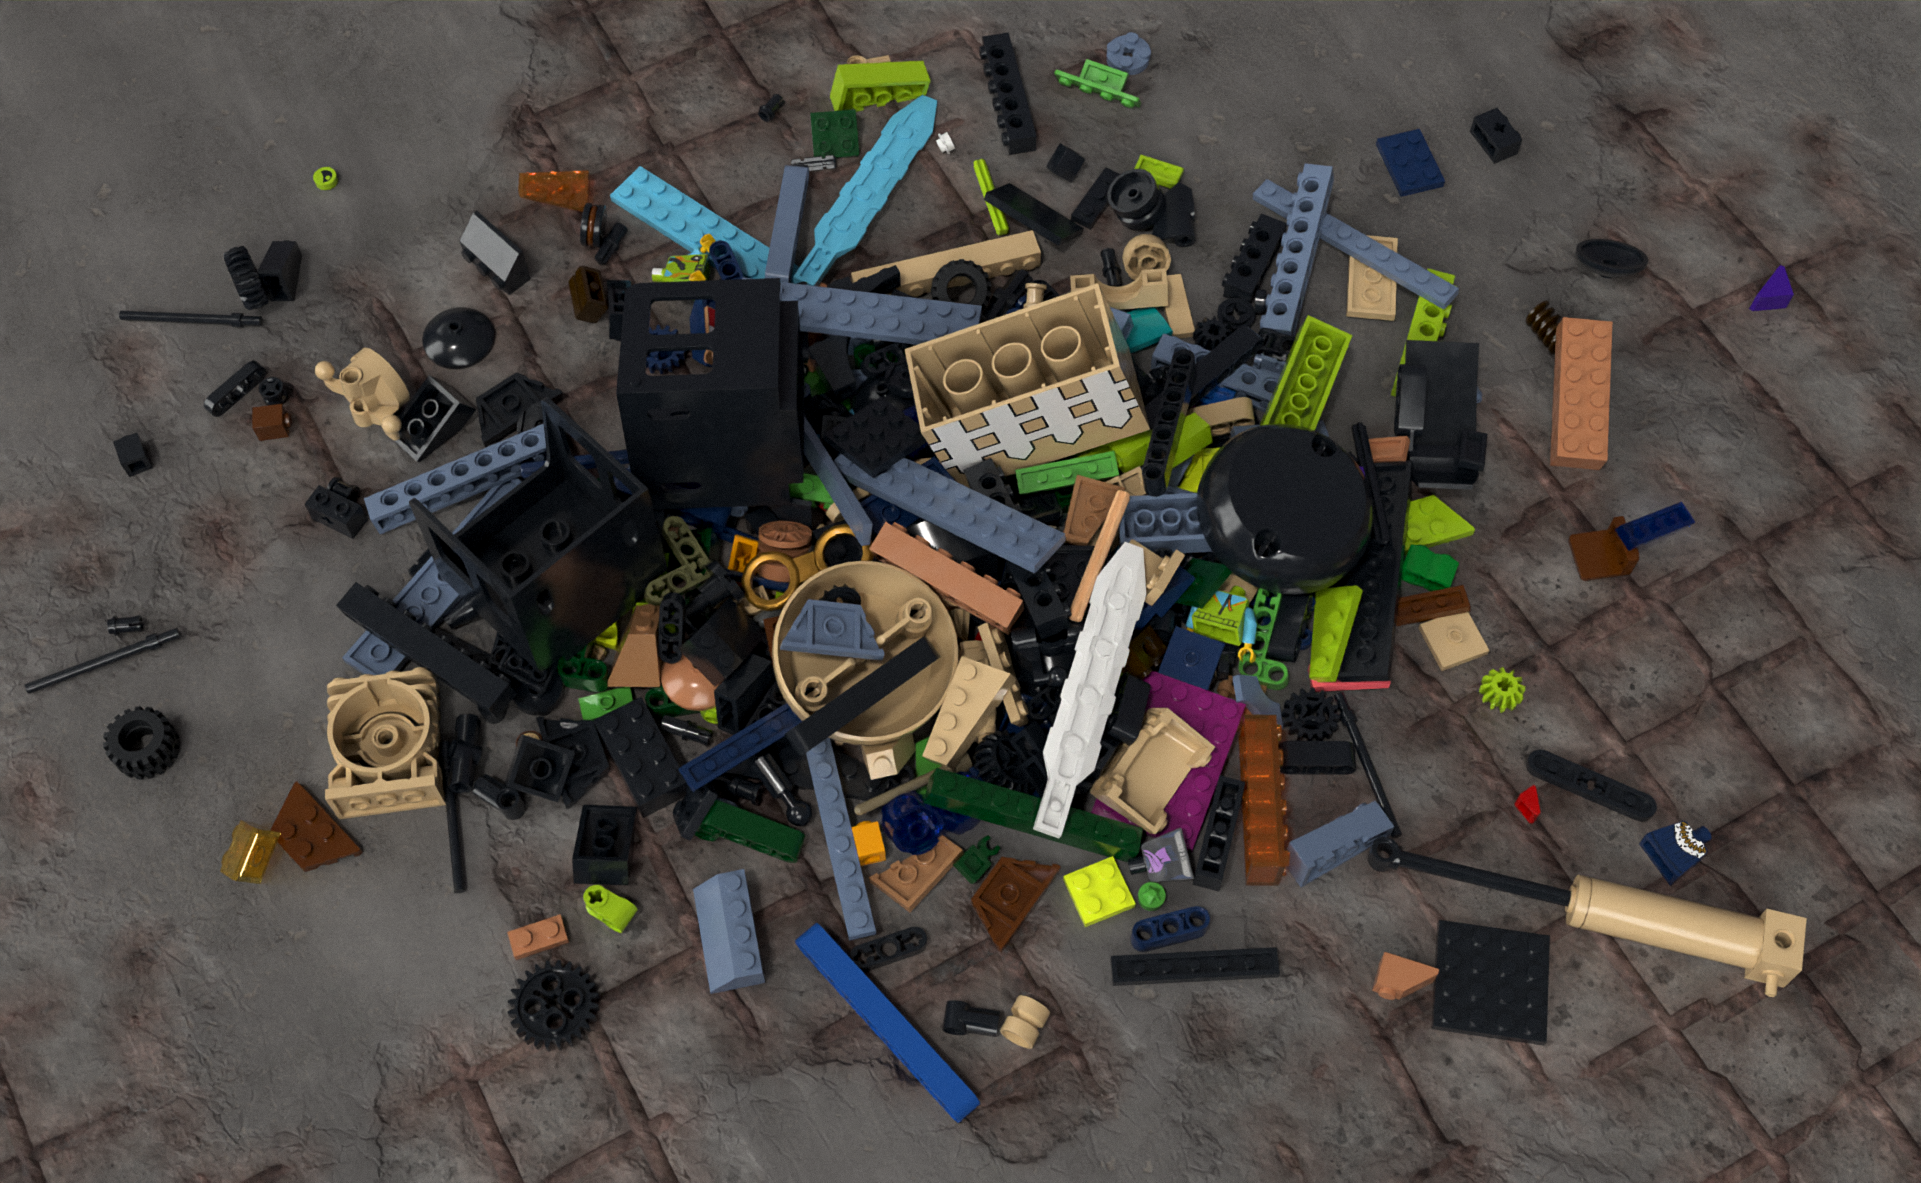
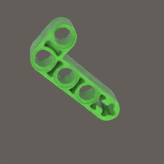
M1259 588L1253 609L1256 623L1263 616L1269 617L1271 621L1266 626H1261L1257 623L1255 641H1262L1265 645L1261 650H1253L1256 654V659L1253 663L1250 662L1251 652L1244 654L1243 662L1241 660L1239 662L1240 675H1248L1244 672L1245 668L1255 665L1258 667V671L1250 676H1257L1259 684L1267 686L1268 689L1281 690L1289 683L1288 671L1283 663L1268 659V647L1283 597L1281 593ZM1270 593H1274L1275 597L1271 598L1270 608H1268L1266 597H1269ZM1275 671H1280L1284 674L1283 678L1279 681L1271 680L1270 675Z

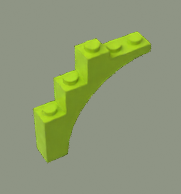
M1195 412L1185 418L1173 468L1213 442L1210 425ZM1153 429L1071 455V458L1115 451L1118 469L1123 473L1129 472L1144 464Z

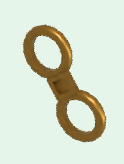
M835 525L826 530L817 540L814 551L802 556L791 558L786 553L773 550L762 552L752 558L744 568L741 578L742 591L746 595L747 601L757 609L766 611L782 609L800 585L813 575L828 568L825 562V551L833 539L843 535L855 537L849 525ZM872 541L870 545L862 546L863 555L861 561H873L874 556L869 550ZM766 563H782L787 567L790 574L788 589L776 599L766 600L758 597L753 589L752 582L755 572Z

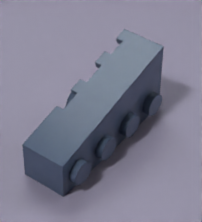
M1376 800L1369 804L1362 803L1353 812L1342 815L1334 821L1289 842L1283 863L1299 886L1303 887L1371 848L1377 838L1390 837L1394 825Z

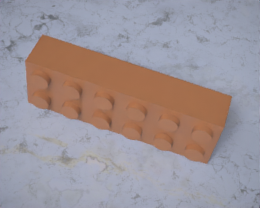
M1563 317L1556 328L1550 466L1600 470L1607 462L1613 323L1611 321Z
M887 522L884 523L869 548L875 559L909 572L924 582L934 593L993 627L998 628L1005 634H1010L1011 628L1014 627L1024 610V603L1022 598H1020V593L1009 587L1006 590L1000 588L997 580L986 574L983 577L979 576L975 572L976 569L964 561L958 564L947 551L941 548L938 551L932 549L929 546L930 542L918 535L915 538L909 536L907 529L896 522L892 525Z

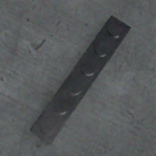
M1277 947L1117 955L1110 958L1113 986L1278 978L1280 975Z

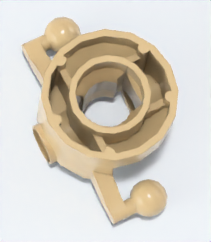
M364 347L351 358V363L340 372V379L332 377L335 369L330 362L321 361L315 366L316 376L324 380L325 385L330 390L344 395L350 402V411L357 426L381 425L385 434L392 440L396 441L400 438L399 430L402 423L399 417L393 414L410 400L409 392L398 373L382 356L372 349Z

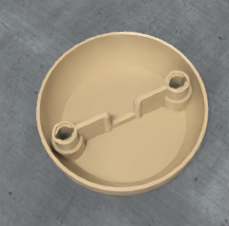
M854 561L831 566L813 575L799 586L781 611L775 626L772 642L773 668L778 687L792 711L804 721L926 635L941 657L828 737L847 744L867 746L896 741L922 727L936 714L944 702L958 665V643L953 622L939 597L924 582L903 569L873 561ZM846 584L850 588L854 587L859 593L866 621L871 625L875 633L874 639L879 649L884 651V658L881 661L780 650V645L808 599L819 600V598L824 596L825 590L833 589L834 585L842 587ZM840 597L836 599L838 603H843ZM911 610H917V611H918L917 613H915L913 616L910 617V611H911ZM807 688L814 689L812 692L805 696Z

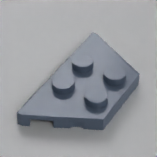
M808 599L780 645V650L881 661L884 658V651L879 649L874 639L875 633L871 625L867 623L866 615L861 605Z

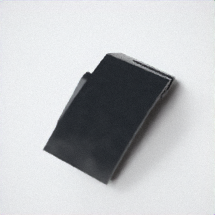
M1406 340L1405 364L1399 365L1397 374L1394 434L1395 436H1408L1410 439L1406 461L1413 462L1412 481L1418 488L1473 490L1478 483L1479 471L1458 467L1463 429L1476 431L1479 343Z

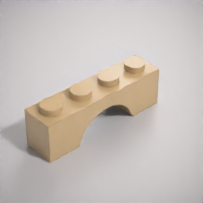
M1166 268L1142 270L1135 281L1119 287L1103 284L1096 278L1095 274L1070 276L1071 292L1099 283L1109 306L1117 310L1168 306Z

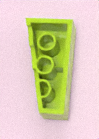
M924 61L840 64L837 66L830 99L834 111L856 109V112H859L869 105L876 104L877 107H881L891 100H896L899 103L917 99L921 95L926 96L930 78Z

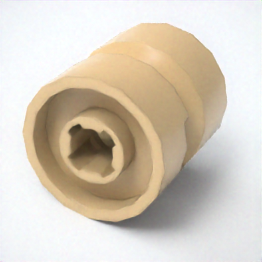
M1020 995L1011 1008L1013 1016H1007L1000 1029V1033L1014 1044L1032 1049L1039 1036L1037 1029L1043 1028L1050 1015V1011L1038 1001Z

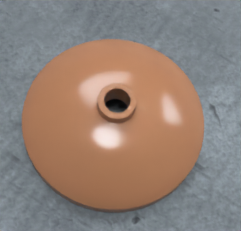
M683 654L677 663L669 664L663 662L661 682L666 695L672 702L682 708L693 711H704L716 707L714 690L721 683L714 687L697 668H694V665Z

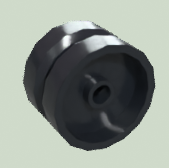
M1131 169L1123 172L1114 179L1107 192L1108 202L1123 226L1132 230H1141L1152 226L1161 218L1166 208V197L1152 174L1144 169Z

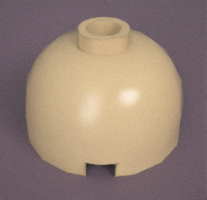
M1141 234L1132 238L1125 246L1122 256L1124 268L1133 280L1139 277L1142 270L1166 268L1167 271L1171 262L1169 250L1165 243L1159 237L1151 234Z

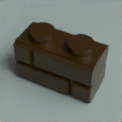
M579 266L575 275L568 281L575 318L594 324L602 317L601 314H604L608 309L601 271L587 266Z

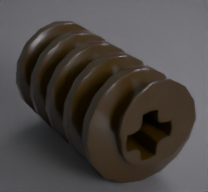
M1546 300L1530 311L1525 322L1531 327L1532 332L1537 334V338L1543 341L1542 343L1548 348L1549 353L1555 355L1556 328L1561 316L1559 314L1552 316L1555 313V309L1553 307L1548 308L1550 303Z

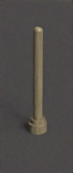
M965 753L954 770L943 766L938 768L956 774H964L972 767V762L968 754ZM934 770L857 805L854 809L855 813L859 816L927 785Z

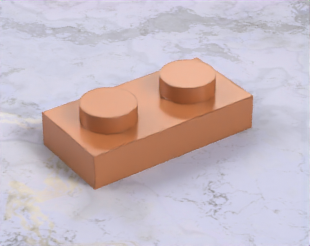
M561 914L507 932L516 960L569 943Z

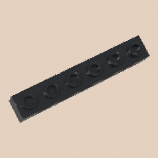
M1009 32L982 36V46H979V55L981 60H985V63H983L984 75L990 79L988 80V90L990 94L994 95L992 104L994 111H998L999 114L997 115L998 128L1003 129V133H1001L1003 147L1007 146L1009 155L1036 151L1037 136Z

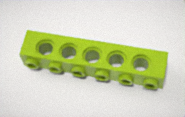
M1427 268L1429 272L1453 285L1455 275ZM1419 296L1407 340L1437 341L1438 336L1443 337L1447 323H1443V318L1448 319L1452 305L1449 304L1443 310ZM1406 343L1400 364H1405ZM1397 374L1391 392V396L1395 397L1397 387Z

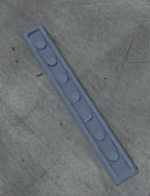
M804 416L805 456L860 545H870L873 523Z

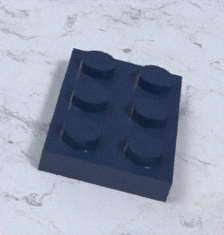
M1420 129L1377 139L1376 146L1400 197L1444 187L1445 180Z

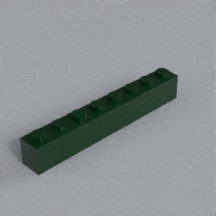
M936 768L929 778L923 802L924 804L1106 857L1113 856L1114 859L1127 863V859L1134 858L1139 853L1143 832L1141 827L1070 807L1062 835L1058 839L1033 829L1042 798Z

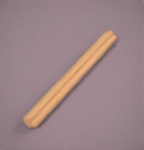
M1118 490L1116 492L1070 607L1072 615L1068 618L1071 621L1078 623L1083 619L1096 577L1103 568L1130 500V494L1127 491Z

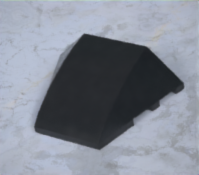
M920 517L906 527L909 536L915 538L918 535L930 542L929 546L932 549L938 551L941 548L947 551L958 564H961L962 561L968 563L976 569L975 572L979 576L983 577L986 574L997 581L999 580L998 555Z

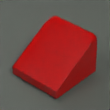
M1535 785L1522 792L1514 803V806L1531 825L1535 823L1541 813Z

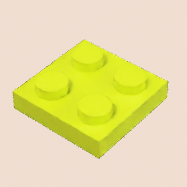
M1113 856L1063 876V881L1085 927L1135 907V901Z

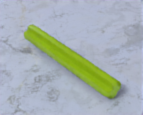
M979 159L973 162V167L985 197L986 192L995 189L985 160ZM986 202L996 233L999 236L1006 235L1009 232V227L1004 212Z

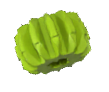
M1502 667L1498 672L1492 669L1488 675L1483 676L1479 693L1484 695L1482 703H1491L1490 710L1497 706L1502 713L1506 710V707L1512 711L1517 704H1521L1524 698L1522 694H1524L1526 686L1521 685L1522 677H1514V670L1506 673L1504 667Z

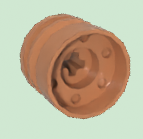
M774 521L763 524L759 528L758 548L760 551L758 555L762 552L773 550L786 553L791 558L807 554L811 551L812 530L808 526L792 521ZM769 562L757 570L760 576L768 580L790 582L789 571L782 563Z

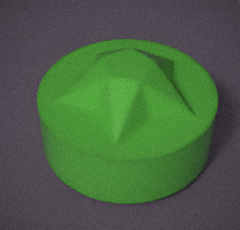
M1148 882L1141 886L1138 893V902L1142 908L1148 911H1156L1163 906L1166 893L1160 884Z

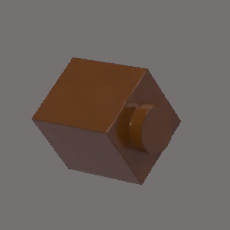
M282 404L252 408V428L259 441L289 437L292 417L290 413L286 412Z

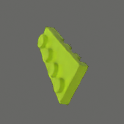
M1357 585L1325 588L1316 591L1309 673L1311 680L1317 682H1336L1363 592Z

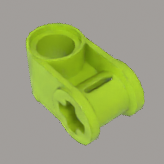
M600 885L588 887L583 895L587 912L618 933L624 931L638 911L637 907L630 901L617 896Z

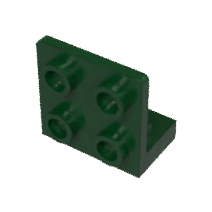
M856 109L810 113L814 157L822 156V158H825V155H834L835 158L859 156Z

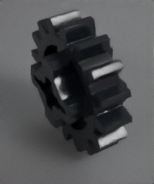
M1311 687L1310 692L1306 693L1301 688L1299 696L1293 692L1291 693L1290 700L1285 701V709H1283L1281 714L1285 718L1283 727L1290 726L1288 734L1296 733L1298 735L1297 741H1300L1303 737L1306 738V741H1311L1312 739L1322 741L1323 736L1329 739L1332 734L1331 731H1336L1337 723L1340 719V715L1337 714L1339 707L1338 705H1331L1333 697L1325 698V691L1322 690L1319 694H1316L1315 689ZM1294 709H1296V714L1298 715V718L1296 720L1294 717ZM1325 712H1326L1327 717H1328V722H1327V723L1325 722L1326 718L1323 716V714H1324Z

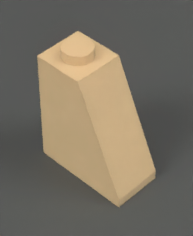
M912 733L896 741L884 744L861 745L863 759L871 780L898 774L916 751Z

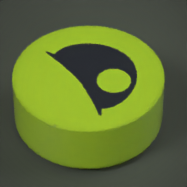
M322 167L313 175L317 188L321 190H330L338 183L337 174L330 167Z

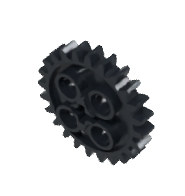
M547 960L545 969H541L538 964H535L536 972L534 974L526 970L527 979L525 981L522 979L516 980L520 985V989H511L516 999L508 1000V1004L514 1008L508 1011V1015L510 1018H515L510 1024L513 1028H518L516 1034L519 1038L525 1036L524 1041L527 1045L534 1041L535 1048L539 1050L544 1043L545 1048L550 1052L553 1044H556L559 1051H562L564 1042L567 1041L573 1047L574 1037L581 1041L584 1040L581 1034L582 1030L592 1031L588 1022H597V1018L592 1012L600 1011V1007L593 1002L598 1001L600 996L594 992L597 989L595 982L589 983L592 979L590 974L583 975L581 966L573 971L574 966L570 961L564 968L561 960H557L555 967H552ZM549 983H558L553 991H545ZM534 993H541L555 1005L558 1003L563 1011L574 1015V1018L569 1019L556 1007H549L544 999L534 995ZM580 997L578 1004L574 1006L567 1005L570 998ZM541 1005L537 1013L528 1014L531 1006ZM554 1020H563V1023L559 1028H550V1025Z

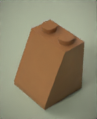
M652 604L636 606L615 653L607 682L608 687L661 686V668L664 661L658 655L660 606Z

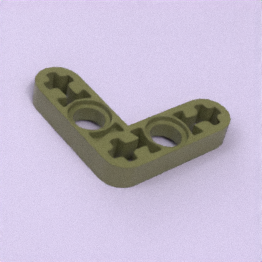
M671 516L665 520L662 526V535L680 562L681 567L648 584L644 592V598L648 604L660 606L663 597L667 593L675 592L683 595L701 586L711 577L704 566L710 562L685 521L678 516ZM670 525L674 528L679 527L678 532L669 531ZM685 544L690 545L694 549V554L690 556L684 555L680 547ZM697 566L700 570H706L704 576L702 573H696ZM674 577H681L685 580L686 586L677 588L673 585L672 579ZM665 585L667 586V589L662 592L660 598L657 595H651L653 589L658 592L663 590Z

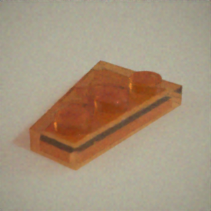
M589 171L519 173L518 193L521 198L583 212L585 204L589 203Z

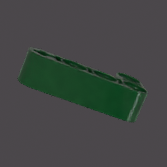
M595 639L568 661L560 657L558 671L566 687L591 692H602L608 688L609 673L605 663L597 659H591L596 642ZM571 670H577L573 674H567ZM596 674H602L598 678H592Z
M719 800L714 801L694 834L702 840L711 842L721 837L789 863H796L798 861L805 840V835L798 830Z

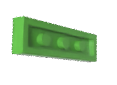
M1115 451L1015 470L1020 496L1074 486L1077 475L1099 481L1119 476Z

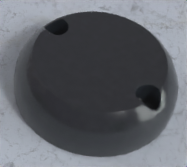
M1292 424L1262 425L1250 428L1232 437L1209 461L1197 490V516L1204 538L1212 552L1235 575L1256 587L1271 592L1297 595L1316 592L1334 585L1344 578L1363 556L1374 527L1372 495L1364 473L1356 461L1346 450L1329 437L1302 426Z

